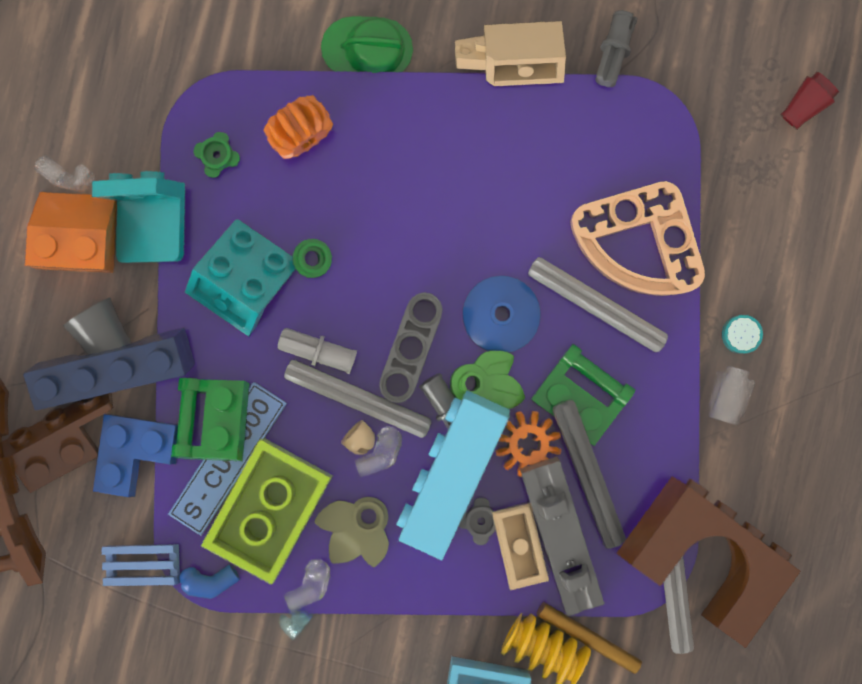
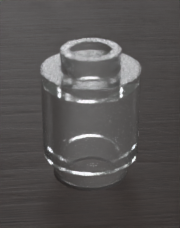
M727 366L725 372L717 371L707 404L708 407H711L708 417L739 425L741 416L745 417L755 385V381L748 379L749 371L732 366Z

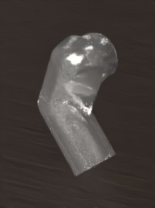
M46 155L40 157L34 166L35 171L54 186L77 192L88 190L90 188L88 185L95 179V174L83 165H78L72 174Z
M392 426L381 428L377 434L378 440L374 452L355 459V464L361 478L392 467L396 463L402 447V435L396 428Z
M321 559L310 560L305 567L306 573L303 585L284 594L291 612L316 602L325 596L331 577L330 567L326 562Z

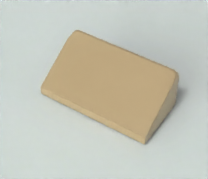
M525 502L492 512L510 590L549 581L531 503Z

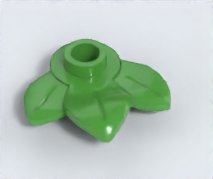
M505 351L484 352L476 359L474 364H464L455 369L450 378L451 392L455 398L461 401L466 390H468L465 382L469 376H472L476 381L475 388L470 392L507 409L518 406L525 399L521 385L508 375L514 361V356Z

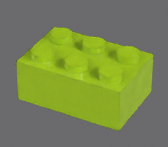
M266 438L260 439L201 546L272 585L284 567L333 475Z

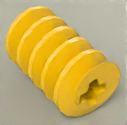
M520 613L503 642L501 654L505 655L514 648L516 649L514 662L517 664L524 657H530L529 671H533L539 664H542L543 679H546L555 672L557 673L555 684H563L566 680L571 681L570 684H576L589 661L591 649L584 645L576 651V639L571 637L563 643L564 633L561 630H555L549 635L550 625L547 622H542L535 628V615L529 614L521 621L522 613Z

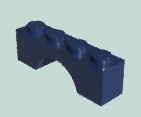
M184 327L150 335L128 345L100 353L82 356L72 354L38 362L24 372L23 376L34 410L37 411L184 376L195 365V361Z

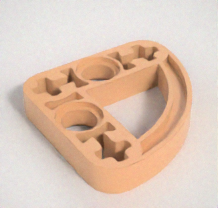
M667 181L658 182L590 202L578 207L572 215L570 221L571 230L580 250L594 268L615 284L637 293L669 296L693 291L703 283L705 277L704 266L682 194L673 183ZM658 190H662L664 195L672 196L673 201L668 204V210H664L662 205H656L647 209L651 216H644V204L638 195L644 194L645 202L654 200L659 196ZM627 200L635 205L637 214L634 220L624 222L616 216L615 208L618 202ZM601 206H608V218L614 227L607 228V220L598 222L594 226V232L589 233L587 227L580 228L578 222L584 218V212H588L590 217H597L605 213ZM650 223L667 279L646 277L627 270L610 258L596 239ZM675 226L684 232L685 241L681 247L672 248L666 244L664 233L667 228ZM689 249L691 256H686L683 260L687 269H694L695 276L690 278L691 285H687L685 280H677L676 273L681 271V264L679 259L671 262L669 255H679Z

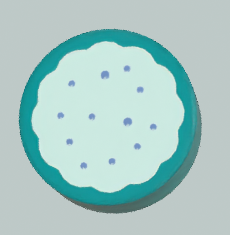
M738 315L730 318L722 329L724 345L730 351L738 354L750 353L756 350L763 339V330L760 323L749 315Z

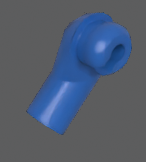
M228 564L213 576L201 575L194 567L184 569L179 575L181 589L188 596L208 599L215 598L241 580L231 564Z

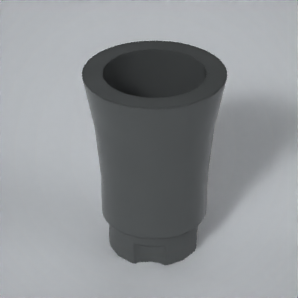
M110 297L86 309L63 325L87 355L112 350L132 343L118 318Z

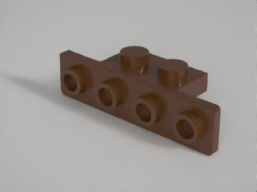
M112 393L79 400L64 409H54L46 414L40 422L30 427H21L11 433L8 439L2 441L4 457L9 456L12 458L16 475L30 493L98 457V448L82 425L113 409Z

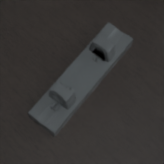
M558 456L521 468L520 472L566 615H574L586 609L604 605ZM582 564L581 569L569 573L563 571Z

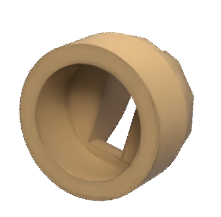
M360 420L347 432L341 443L352 453L364 455L375 446V433L363 420Z

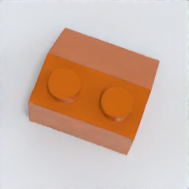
M39 192L27 225L25 266L41 270L114 273L117 201L96 198L89 194Z

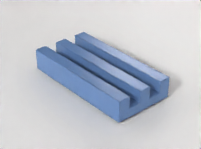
M179 544L110 545L102 547V555H106V562H102V570H106L103 586L180 584ZM169 553L170 561H116V554ZM170 569V575L117 576V570Z

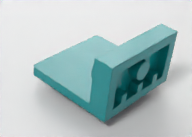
M235 220L193 268L185 293L249 337L257 327L265 307L296 269L290 254L242 221Z

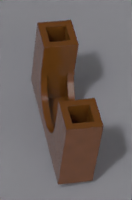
M672 476L616 554L659 586H662L682 556L693 544L711 536L725 537L731 550L730 571L726 580L704 609L701 616L746 648L801 571L788 562L792 555L774 542L770 546L763 543L761 540L765 534L747 521L742 526L733 519L737 515L734 510L719 500L713 505L705 499L709 491L690 478L686 483H683Z

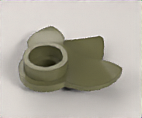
M363 497L354 504L338 500L326 506L317 515L315 524L326 531L333 532L329 544L331 563L349 562L362 555L369 565L376 567L387 554L389 541L384 528L388 522V510L381 500L375 497ZM365 509H372L376 513V520L373 523L363 521L361 515Z

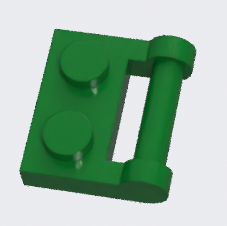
M572 343L530 400L553 417H555L553 407L557 403L573 400L589 442L592 446H595L636 390L627 383L622 385L583 356L581 354L582 349ZM571 366L614 397L607 407L564 375Z
M179 378L178 391L181 392L177 441L176 444L172 445L171 457L243 461L250 383L236 380ZM197 393L206 394L201 446H192Z

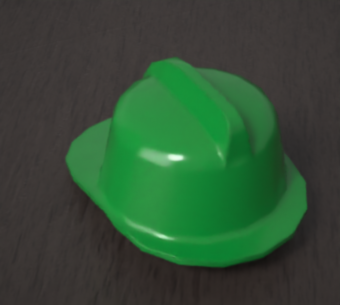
M351 16L341 18L329 26L323 35L321 51L324 61L333 71L403 72L411 61L413 45L407 30L397 21L381 17Z

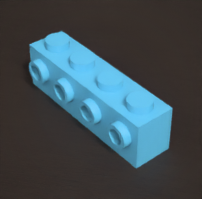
M466 390L462 401L454 398L445 417V420L451 422V425L445 436L437 434L428 454L435 458L429 471L421 469L412 489L419 493L413 506L405 504L396 524L403 528L398 541L443 560L509 419V409Z

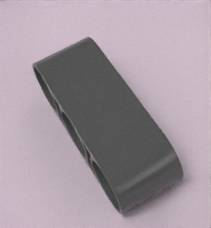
M423 292L416 294L409 301L380 378V391L391 402H404L412 396L442 316L441 302L431 293ZM420 301H429L435 306L436 315L431 321L420 322L415 318L413 310ZM409 337L417 338L423 346L420 356L412 360L406 359L400 353V344ZM393 374H402L408 379L409 389L403 396H393L387 390V380Z

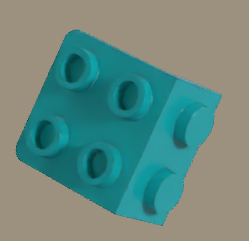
M156 171L140 172V178L133 179L132 174L111 173L109 174V180L92 181V197L117 201L116 258L119 262L147 263L178 262L182 260L184 256L185 183L164 179L165 173Z

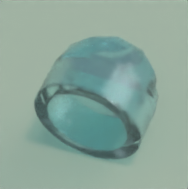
M299 606L287 608L291 612L289 613L292 616L290 619L283 614L279 618L281 629L293 641L314 617Z

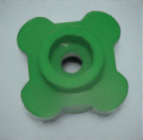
M216 132L213 137L206 139L203 143H197L194 147V155L201 159L205 165V174L211 178L218 177L220 172L229 166H237L240 161L239 154L232 150L228 143L229 137L224 132ZM214 152H220V157L214 158Z

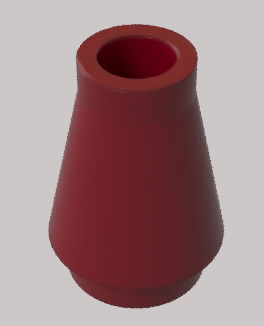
M816 71L812 77L806 76L787 108L780 115L788 124L798 130L805 122L835 103L833 98L839 91L824 75Z

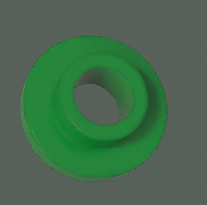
M307 239L296 246L292 255V261L299 274L307 278H316L328 271L331 266L332 255L324 242L318 239ZM309 251L315 252L318 256V262L314 266L308 265L305 261V255Z

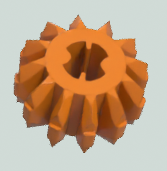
M314 95L299 97L292 103L288 102L284 108L279 109L274 116L269 118L263 131L268 137L267 140L272 148L283 159L298 157L301 153L309 151L310 148L319 144V141L327 137L333 123L329 117L330 114L323 104Z
M521 411L516 412L515 418L519 426L515 427L508 420L505 428L510 431L509 436L501 434L498 440L500 442H507V446L495 450L497 456L511 454L503 464L506 470L511 469L519 461L517 475L519 477H522L521 468L548 460L549 458L546 457L548 452L555 455L561 454L560 448L549 446V441L561 438L560 432L546 434L545 431L551 427L553 421L547 418L538 427L539 412L536 411L531 412L529 424H526L525 417ZM528 433H533L535 437L532 440L538 441L537 449H530L528 455H524L521 453L523 448L518 447L519 438L526 439Z

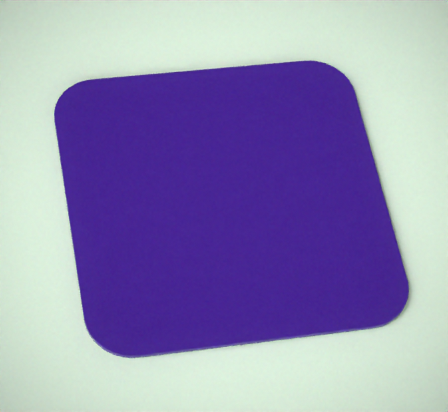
M233 70L210 75L189 87L172 106L163 126L161 136L160 172L165 173L164 179L185 183L184 256L182 260L178 262H158L157 334L185 327L195 365L184 376L156 382V421L178 425L181 392L178 391L179 378L246 381L250 383L249 388L253 382H256L287 402L286 407L267 434L266 439L330 473L333 477L279 576L271 585L201 546L224 503L201 536L168 515L203 460L177 458L176 464L155 462L154 545L179 544L180 573L186 568L194 567L201 575L213 576L228 564H231L241 579L212 599L188 596L182 591L181 583L172 586L185 598L201 607L228 613L519 616L522 613V616H528L529 614L537 616L540 605L545 602L566 615L536 519L535 523L549 581L514 590L509 588L496 530L489 536V541L486 544L478 545L474 543L473 535L467 529H462L458 526L443 560L398 541L403 528L396 524L406 503L411 506L414 505L419 493L412 489L421 469L429 471L435 458L428 454L437 434L445 436L448 431L443 421H437L435 418L438 414L424 392L419 388V385L433 375L441 373L443 380L450 389V378L455 369L464 364H474L482 353L488 352L479 347L469 337L463 323L464 303L470 291L481 281L494 276H509L522 281L534 292L540 306V323L537 332L529 343L516 351L510 352L514 356V361L508 375L521 385L525 399L518 406L509 409L508 420L515 427L519 426L515 413L521 411L525 417L526 424H529L531 412L536 411L539 412L538 427L545 419L550 418L553 423L545 433L560 432L561 438L549 441V446L560 448L561 454L555 455L548 452L546 457L551 459L558 456L604 600V605L586 609L570 616L630 617L650 612L665 604L664 583L662 586H659L616 553L622 545L613 548H606L603 545L556 418L530 399L572 343L582 349L581 354L615 380L622 385L627 383L636 390L596 445H591L626 539L672 476L683 483H686L690 478L699 484L700 286L687 293L669 296L647 295L623 288L603 276L587 260L574 238L570 223L574 212L584 204L654 183L667 181L677 186L682 194L700 253L701 147L696 124L683 102L663 85L647 78L633 75H618L616 85L608 88L596 82L597 74H565L564 83L493 86L486 81V73ZM314 95L330 114L329 117L333 123L332 129L327 137L319 141V144L310 148L309 151L301 153L298 157L283 159L268 142V137L263 131L269 118L274 116L279 109L284 108L288 102L292 103L299 97ZM216 132H224L229 137L228 143L232 150L239 154L240 161L237 166H229L222 170L218 177L211 178L205 174V165L201 159L194 155V147L197 143H203L206 139L213 137ZM214 152L213 157L219 158L220 152ZM658 190L659 196L654 200L645 202V195H638L644 204V216H651L647 209L652 206L662 205L664 210H668V204L673 201L672 196L664 195L662 190ZM620 201L615 208V214L621 221L630 222L636 217V207L630 201ZM601 206L605 213L597 217H590L588 212H584V218L578 222L580 228L587 227L589 233L594 232V226L598 222L607 220V228L614 227L608 218V206ZM235 220L242 221L291 256L296 246L304 240L318 239L324 242L332 255V262L328 271L320 277L307 278L295 270L265 307L257 327L249 337L185 293L193 268ZM650 223L596 239L606 254L627 270L646 277L667 279ZM672 226L665 230L664 241L669 247L679 248L684 244L685 234L679 227ZM689 249L679 255H669L671 262L679 259L681 264V271L676 273L677 280H685L687 285H691L690 278L695 276L694 269H687L683 260L684 257L691 256ZM309 251L305 255V261L308 265L314 266L318 262V256L315 252ZM538 257L543 258L668 335L666 344L661 351L653 352L533 279L528 274L533 262ZM425 292L436 296L441 302V320L415 391L406 401L393 402L430 418L431 426L424 438H420L284 378L289 362L296 360L386 399L380 391V378L409 301L416 294ZM420 301L415 305L413 314L420 322H428L435 317L436 308L429 301ZM503 306L498 307L495 310V317L499 321L508 320L510 316L509 310ZM288 328L318 339L322 335L325 336L324 341L351 350H357L350 374L317 362L315 366L311 365V360L279 350L278 341L283 329ZM406 338L400 344V353L406 359H416L422 353L423 346L417 338ZM572 366L564 374L606 407L614 398ZM393 374L387 380L386 387L391 395L399 397L408 391L409 382L406 376ZM472 376L466 379V388L469 391L475 388L476 381ZM197 393L192 446H201L206 394ZM360 420H363L375 433V446L364 455L352 453L341 443L347 432ZM504 427L502 434L509 436L510 431ZM528 433L526 439L519 438L518 447L523 448L521 453L524 455H528L530 449H537L538 441L532 440L535 437L533 433ZM497 442L465 513L474 506V501L477 498H486L489 501V507L493 511L525 502L530 503L523 478L517 475L519 461L511 469L506 470L503 464L511 454L497 456L495 453L496 449L506 447L507 442ZM363 497H375L381 500L388 510V522L384 531L387 535L389 546L383 560L376 567L369 565L362 555L349 562L331 563L329 544L333 532L326 531L315 524L317 515L326 506L338 500L353 504ZM365 509L361 517L364 522L373 523L376 520V513L372 509ZM479 518L477 520V523L479 525H483L485 523V519ZM699 541L693 544L683 555L686 581L693 570L697 558ZM169 553L156 554L158 561H170ZM582 564L563 571L569 573L581 569ZM162 569L165 576L170 575V569Z

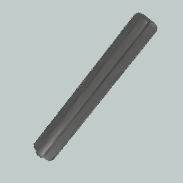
M573 400L559 402L553 407V413L603 545L606 548L618 547L622 545L626 537L576 404Z

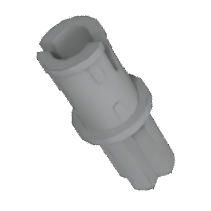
M288 328L283 329L278 341V349L311 360V365L315 366L317 362L344 371L347 374H350L357 354V350H351L324 341L325 336L321 335L320 339Z

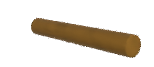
M543 602L540 605L537 616L631 673L636 674L640 670L642 660L549 604Z

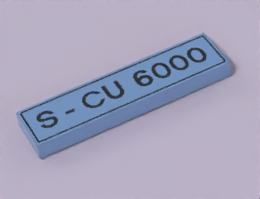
M253 382L249 388L243 461L203 460L168 515L200 536L203 535L233 489L258 441L266 438L286 407L287 402L256 382Z

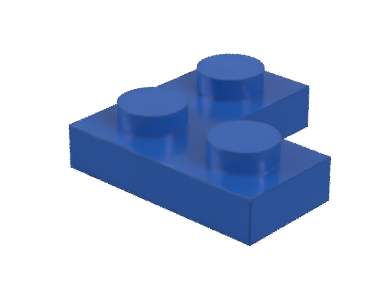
M104 414L93 491L123 497H135L140 460L176 464L177 458L171 457L172 445L176 444L178 425Z

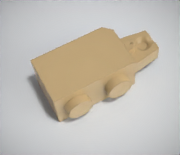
M562 21L484 25V36L455 40L456 67L458 69L485 70L486 81L493 86L564 83L566 53Z

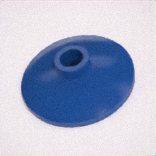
M494 276L478 283L468 294L463 307V323L469 337L479 347L487 351H505L510 353L524 347L534 337L540 323V306L534 292L522 281L509 276ZM503 306L509 310L510 316L508 320L499 321L495 317V310L498 307Z

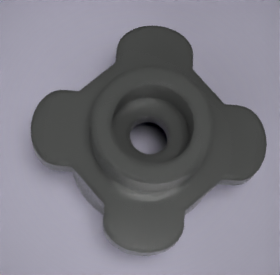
M477 498L474 501V506L467 513H464L459 523L460 528L467 529L473 535V541L478 545L486 544L489 541V536L496 530L492 515L494 511L489 507V501L486 498ZM479 518L485 519V523L483 525H479L477 523V520Z

